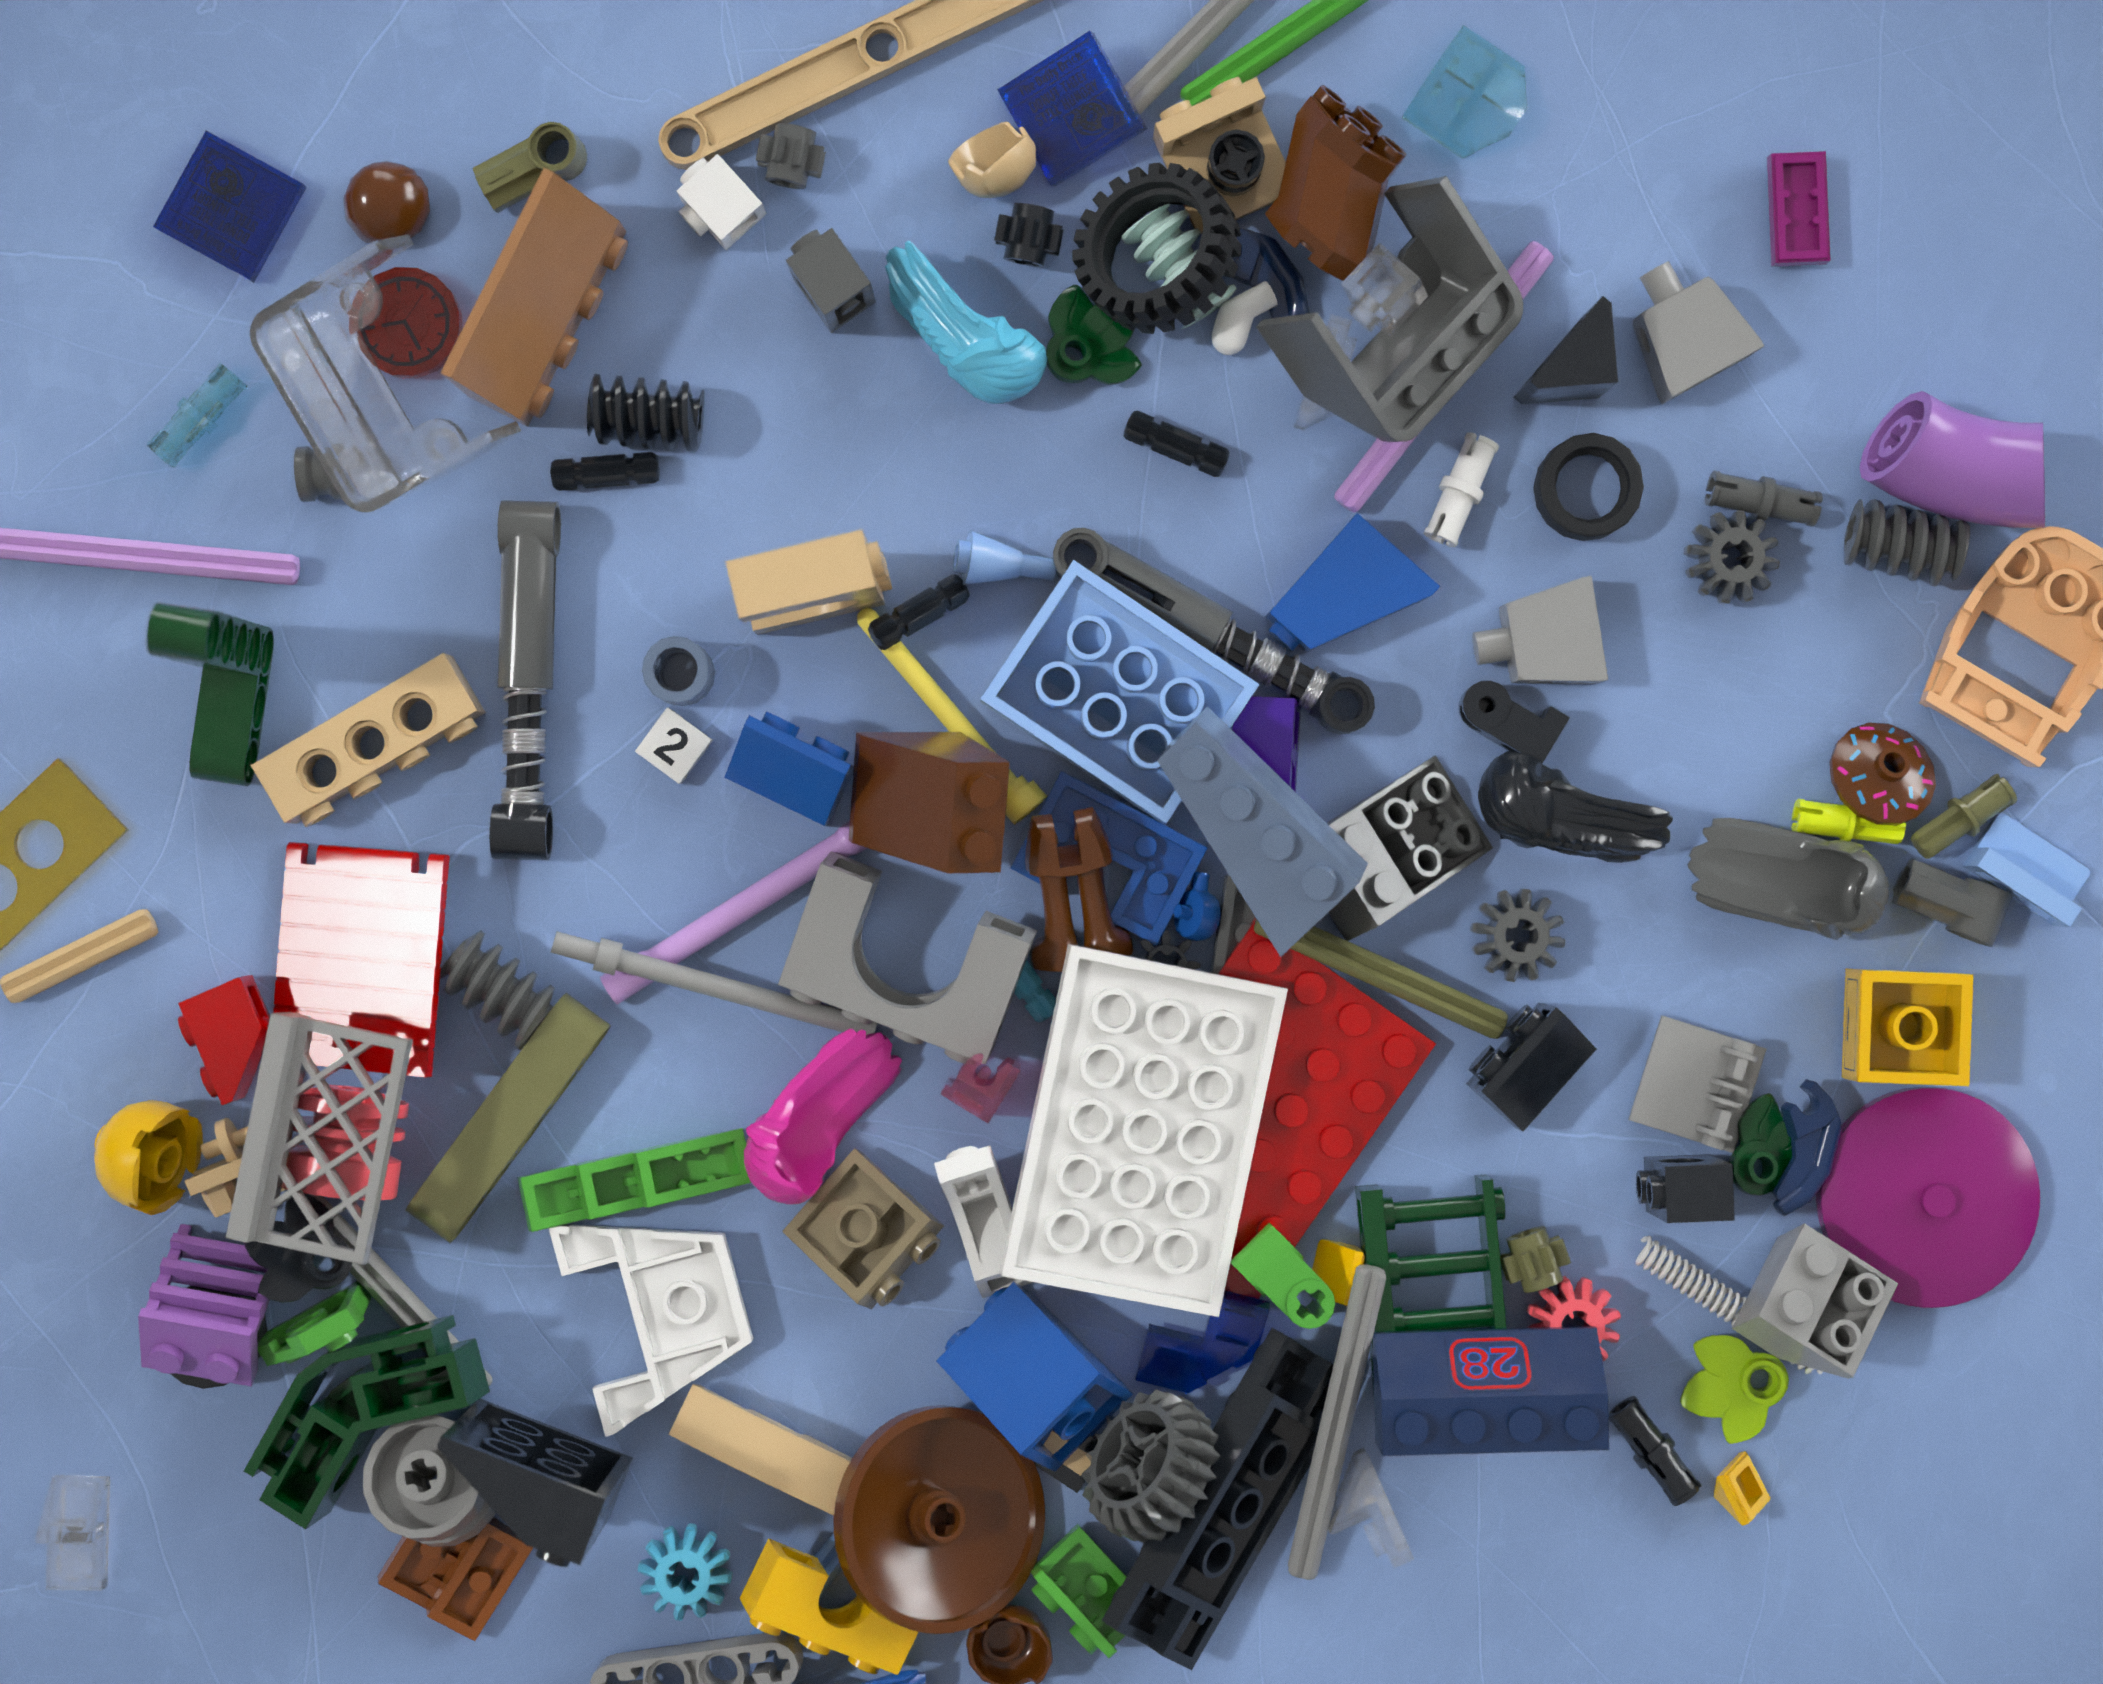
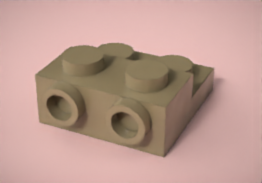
M854 1148L782 1232L858 1305L873 1309L877 1303L882 1307L888 1305L899 1295L904 1287V1281L899 1277L913 1261L920 1265L937 1251L941 1240L936 1235L944 1225L909 1192L900 1188L862 1151Z

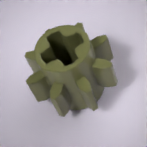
M1539 1226L1518 1232L1506 1239L1510 1252L1501 1254L1500 1262L1506 1281H1509L1510 1284L1520 1281L1523 1291L1530 1293L1549 1288L1563 1281L1559 1267L1570 1264L1571 1260L1564 1240L1559 1235L1549 1238L1546 1227Z

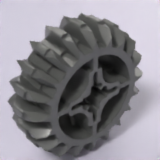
M1157 1389L1149 1395L1139 1392L1133 1403L1122 1401L1119 1414L1116 1417L1107 1415V1427L1103 1433L1094 1434L1098 1440L1095 1449L1085 1454L1091 1461V1464L1081 1476L1088 1483L1082 1496L1090 1502L1089 1512L1100 1523L1105 1525L1108 1531L1117 1536H1124L1132 1541L1145 1543L1148 1539L1162 1541L1167 1531L1179 1533L1183 1517L1195 1518V1504L1199 1499H1207L1203 1492L1207 1482L1217 1478L1210 1470V1467L1219 1459L1220 1455L1213 1448L1218 1435L1210 1427L1211 1420L1205 1416L1203 1411L1194 1407V1403L1180 1395L1177 1397L1172 1393L1161 1392Z

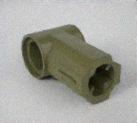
M547 122L535 128L526 140L472 169L484 196L489 201L493 210L499 213L530 196L543 168L554 172L565 181L575 179L586 166L587 152L583 142L568 127L558 122ZM560 139L568 140L569 153L561 163L548 164L546 151L549 145Z

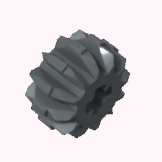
M1738 510L1734 512L1729 522L1721 512L1710 516L1711 529L1700 524L1692 530L1694 537L1702 545L1693 544L1684 548V555L1689 558L1699 559V564L1688 568L1685 573L1688 578H1694L1701 574L1706 578L1698 588L1700 595H1708L1718 586L1717 599L1719 604L1725 605L1730 603L1734 592L1737 598L1742 603L1753 599L1752 586L1761 591L1770 587L1771 582L1762 570H1776L1779 568L1780 561L1776 558L1765 556V551L1776 547L1778 540L1775 537H1770L1763 541L1760 540L1758 536L1766 525L1762 519L1754 521L1746 529V515L1744 511ZM1736 547L1741 556L1735 560L1742 561L1741 566L1737 565L1728 569L1722 562V559L1727 558L1728 555L1721 554L1722 550Z
M1520 889L1515 905L1508 891H1499L1497 893V901L1501 911H1498L1488 903H1482L1479 906V910L1490 919L1488 925L1472 923L1470 927L1471 932L1486 934L1487 941L1477 943L1472 947L1473 953L1475 955H1483L1491 951L1493 952L1492 956L1486 961L1484 969L1489 973H1494L1505 962L1504 979L1510 982L1516 981L1520 965L1529 980L1537 979L1539 971L1535 960L1537 959L1543 965L1553 968L1557 961L1551 954L1545 951L1547 946L1563 948L1565 946L1564 938L1550 936L1549 933L1550 929L1560 927L1564 923L1562 916L1556 915L1546 919L1543 918L1551 905V901L1546 897L1539 899L1530 909L1532 895L1529 889ZM1519 920H1522L1525 924L1521 929L1529 930L1530 938L1528 942H1519L1515 951L1511 948L1514 941L1506 940L1507 928H1516Z

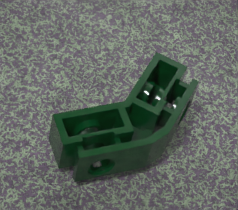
M450 1315L355 1338L341 1348L323 1354L296 1375L244 1469V1472L252 1477L262 1471L271 1477L259 1500L305 1530L329 1514L377 1428L468 1407L490 1392L476 1338L451 1344L447 1331L456 1326L454 1316ZM425 1346L428 1353L426 1356L405 1361L402 1360V1356L396 1357V1354L406 1353ZM370 1355L372 1362L360 1368L335 1387L327 1397L310 1406L330 1369L341 1361ZM299 1428L297 1433L301 1434L292 1453L287 1457L296 1442L292 1439V1436L296 1429Z

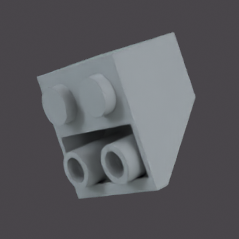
M1803 1224L1777 1237L1732 1329L1778 1359L1849 1379L1854 1377L1898 1283L1807 1224Z

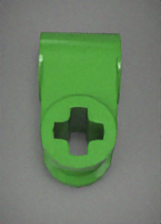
M1270 1223L1230 1262L1264 1297L1267 1296L1292 1322L1302 1328L1313 1329L1320 1327L1328 1322L1334 1312L1335 1299L1329 1286L1303 1261L1304 1257ZM1302 1290H1305L1312 1298V1301L1307 1306H1303L1296 1298Z

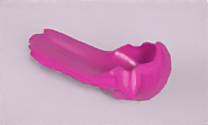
M848 1029L833 1037L823 1045L817 1056L789 1081L780 1095L774 1100L769 1111L759 1116L755 1123L746 1128L749 1137L744 1149V1166L751 1183L765 1197L778 1203L795 1205L807 1201L819 1190L823 1183L822 1178L824 1174L835 1163L836 1148L845 1134L865 1111L894 1083L902 1070L899 1067L902 1059L897 1055H891L893 1044L881 1032L866 1035V1031L863 1029L858 1032L854 1029Z

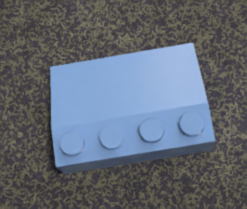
M1073 560L980 701L981 704L1156 821L1165 825L1182 799L1157 760L1167 746L1207 706L1231 728L1259 684Z

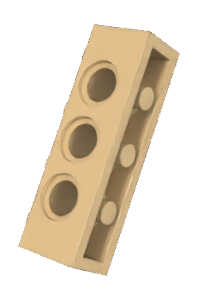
M442 653L255 762L251 767L283 822L297 824L302 821L305 827H309L331 815L335 811L331 803L350 793L353 799H357L382 784L379 775L398 765L401 771H405L430 756L427 747L445 737L448 743H453L467 736L478 728L474 720L486 712L454 657ZM425 700L432 709V721L424 730L415 731L409 725L408 711L414 703ZM376 728L384 737V748L379 756L368 759L361 751L360 740L366 731ZM328 756L335 763L336 776L331 784L321 787L313 778V767L317 760Z

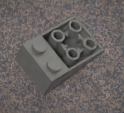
M1436 755L1327 822L1368 863L1360 883L1336 904L1328 914L1343 938L1349 941L1380 926L1493 849Z

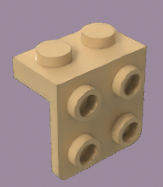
M1240 77L1229 79L1214 87L1210 91L1212 97L1192 106L1190 101L1186 100L1165 109L1159 115L1161 121L1155 123L1152 138L1167 169L1170 163L1181 164L1186 170L1191 168L1208 180L1206 172L1211 146L1217 137L1227 131L1236 129L1248 131L1257 137L1263 146L1265 159L1260 178L1255 187L1246 194L1235 197L1220 193L1235 214V220L1274 203L1279 196L1286 164L1262 112L1266 97L1257 77L1242 83ZM1183 205L1185 210L1187 209L1189 212L1188 217L1194 229L1199 228L1202 234L1203 222L1201 215L1196 209Z

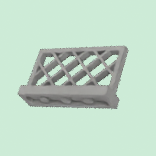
M294 1012L271 1013L226 1233L227 1239L246 1243L257 1241L362 1265L368 1263L413 1043L412 1039L313 1019L311 1016ZM313 1032L330 1035L343 1054V1057L321 1072L309 1055ZM346 1039L363 1043L352 1049ZM374 1045L395 1049L390 1073L374 1084L358 1056ZM349 1063L365 1090L341 1106L325 1078ZM306 1070L311 1078L303 1083ZM316 1085L332 1113L311 1127H308L297 1108L300 1095ZM388 1085L384 1100L379 1090ZM370 1097L382 1116L379 1129L363 1139L346 1112ZM337 1119L354 1146L330 1162L314 1134ZM295 1126V1128L299 1132V1135L291 1140L293 1128ZM304 1141L321 1168L297 1183L286 1163L289 1151ZM376 1141L373 1155L368 1146ZM359 1153L369 1168L370 1175L368 1185L354 1195H351L335 1168ZM326 1175L343 1202L319 1217L302 1190ZM284 1182L288 1191L280 1195L282 1183ZM293 1197L310 1224L294 1235L273 1231L278 1206ZM365 1197L363 1210H361L357 1201ZM345 1209H348L359 1227L355 1248L337 1245L324 1223ZM315 1231L320 1241L305 1238V1236Z

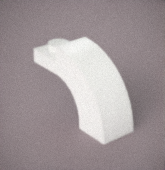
M972 1146L959 1148L949 1153L945 1160L934 1163L940 1185L957 1223L974 1281L982 1298L991 1296L1003 1287H1009L1013 1281L1020 1286L1033 1283L1003 1277L999 1273L1012 1207L991 1146L980 1149Z

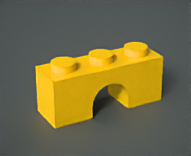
M768 1538L739 1598L750 1617L749 1622L757 1629L773 1636H779L782 1630L800 1637L799 1642L803 1646L816 1653L829 1655L830 1651L834 1650L849 1656L847 1660L852 1665L865 1672L877 1674L879 1669H883L898 1675L918 1632L893 1624L869 1609L857 1595L849 1604L841 1608L827 1609L819 1606V1597L829 1576L818 1558Z

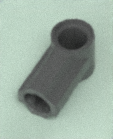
M1913 859L1908 860L1906 866L1900 872L1893 889L1894 894L1891 903L1945 924V929L1957 936L1984 946L1993 947L2013 895L1975 879H1960L1938 868Z

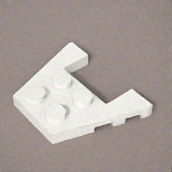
M573 1224L549 1228L561 1276L618 1262L648 1371L598 1384L592 1388L605 1437L614 1435L627 1424L645 1412L650 1411L691 1381L696 1380L753 1341V1334L725 1233Z

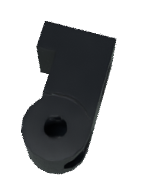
M1480 681L1470 686L1462 694L1459 701V714L1462 721L1469 728L1507 751L1535 756L1540 759L1542 764L1570 717L1552 706L1546 708L1539 717L1511 701L1507 690L1499 683L1493 681Z

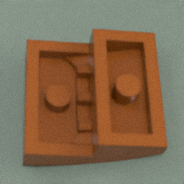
M495 1517L478 1535L456 1546L431 1547L402 1536L378 1574V1584L424 1607L427 1617L476 1641L533 1547L525 1545L510 1527Z

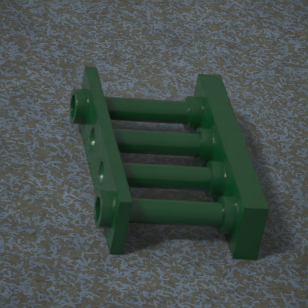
M1486 1174L1474 1175L1476 1195L1393 1202L1392 1197H1383V1190L1377 1184L1355 1186L1360 1249L1365 1255L1364 1264L1382 1268L1386 1275L1374 1332L1457 1330L1488 1327V1329L1506 1328L1497 1221L1505 1220V1200L1502 1187H1494L1492 1178ZM1478 1217L1481 1250L1398 1257L1397 1252H1388L1386 1231L1395 1230V1224ZM1483 1272L1485 1305L1403 1312L1402 1307H1393L1391 1286L1400 1285V1279ZM1372 1338L1371 1347H1370V1362H1371V1373H1372V1384H1373V1395H1374L1373 1338Z

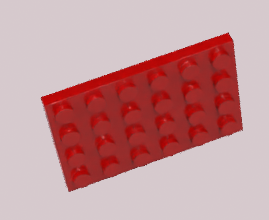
M1256 918L1252 921L1251 927L1240 943H1237L1229 954L1218 974L1284 987L1288 991L1231 1260L1268 1223L1274 1226L1295 1248L1436 1045L1435 1042L1319 961L1292 949H1289L1280 957L1269 939L1255 933L1254 925ZM1230 1263L1223 1298L1248 1315L1262 1294Z

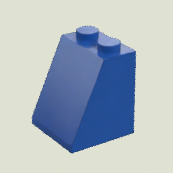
M1014 1281L1009 1287H1003L989 1297L984 1305V1312L970 1327L961 1328L954 1333L946 1343V1351L936 1360L1020 1455L1054 1472L1089 1436H1093L1107 1422V1415L1112 1416L1120 1408L1122 1401L1126 1402L1133 1395L1129 1388L1038 1298ZM1053 1430L1062 1440L1070 1439L1054 1454L1043 1445Z

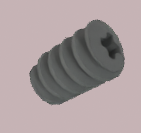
M1859 499L1853 508L1845 532L1844 563L1851 566L1859 552L1865 553L1866 570L1872 571L1881 557L1886 558L1887 575L1889 576L1896 574L1902 562L1907 563L1908 579L1910 581H1916L1923 568L1929 569L1930 586L1936 587L1945 573L1951 574L1952 581L1956 580L1961 573L1969 547L1970 525L1966 521L1959 520L1949 527L1947 518L1942 515H1936L1928 522L1927 515L1921 510H1914L1906 517L1905 509L1901 505H1892L1885 512L1884 504L1876 499L1870 500L1863 507V501Z
M480 930L463 941L441 967L440 979L449 974L444 990L450 996L467 988L462 1001L466 1009H471L484 1002L480 1014V1019L484 1023L490 1022L501 1015L497 1032L502 1037L519 1029L515 1047L521 1050L553 1008L550 1002L555 988L549 985L538 993L532 991L538 974L533 971L518 980L515 975L520 960L514 958L500 966L498 960L503 947L497 944L486 952L481 951L480 948L485 933Z

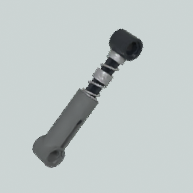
M502 500L499 506L498 546L501 554L498 688H503L505 692L509 693L503 697L508 703V718L502 722L508 727V729L502 731L504 733L502 735V753L507 755V766L501 772L506 775V788L501 789L502 793L500 795L502 797L500 799L502 801L500 802L502 804L493 805L490 817L489 842L493 859L549 860L552 852V808L550 805H543L544 792L539 791V788L545 785L540 780V764L546 761L544 757L540 756V753L546 752L544 750L546 748L544 746L546 744L544 742L546 740V730L541 729V715L547 711L541 707L542 695L547 694L545 690H553L556 557L559 554L561 542V513L558 502Z
M1084 527L1073 528L1063 533L1056 541L1053 550V564L1056 574L1060 579L1069 568L1064 559L1066 550L1074 544L1082 543L1088 545L1096 555V562L1089 569L1091 572L1212 653L1223 656L1224 661H1232L1244 668V674H1247L1248 677L1251 676V679L1254 678L1255 681L1262 682V685L1265 684L1266 687L1272 684L1286 692V698L1294 696L1300 699L1299 705L1310 710L1308 714L1317 718L1320 724L1328 731L1336 734L1352 733L1364 727L1372 718L1375 709L1374 696L1370 688L1361 680L1343 677L1334 671L1327 673L1326 670L1319 669V666L1313 669L1300 662L1298 654L1292 657L1287 655L1286 647L1283 648L1279 644L1272 642V640H1268V638L1262 641L1257 638L1256 631L1248 633L1237 627L1236 620L1231 619L1233 611L1104 540L1095 531ZM1105 569L1154 595L1150 601L1104 575ZM1337 691H1347L1356 697L1359 709L1353 720L1342 721L1333 715L1330 702L1332 696Z

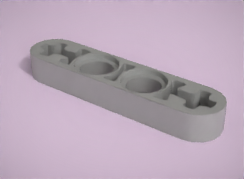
M781 1632L779 1636L761 1633L616 1653L607 1656L599 1664L593 1673L590 1684H607L606 1681L612 1672H616L617 1678L620 1681L633 1680L628 1684H662L656 1675V1667L663 1663H672L682 1670L684 1675L683 1684H791L802 1666L803 1650L800 1643L793 1636ZM771 1650L776 1651L779 1659H788L782 1671H777V1667L773 1662L761 1663L766 1661ZM718 1655L730 1658L737 1667V1676L731 1680H721L715 1677L709 1668V1660ZM758 1663L752 1676H750V1664ZM643 1667V1679L635 1680Z

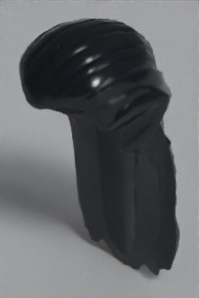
M1511 751L1501 754L1490 763L1480 780L1478 801L1487 825L1496 831L1501 839H1508L1523 848L1539 846L1562 854L1623 863L1638 860L1641 858V855L1665 848V844L1670 841V831L1667 828L1673 821V817L1669 815L1670 812L1655 806L1615 800L1585 792L1573 786L1561 770L1550 769L1542 765L1540 759L1529 754Z

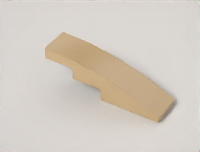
M692 1384L668 1434L763 1483L833 1516L838 1489L852 1459L809 1435L799 1434L755 1410L745 1409L696 1384Z

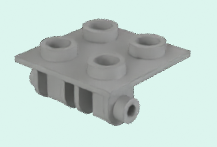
M1661 1015L1628 1120L1733 1153L1739 1138L1738 1121L1749 1106L1766 1048Z

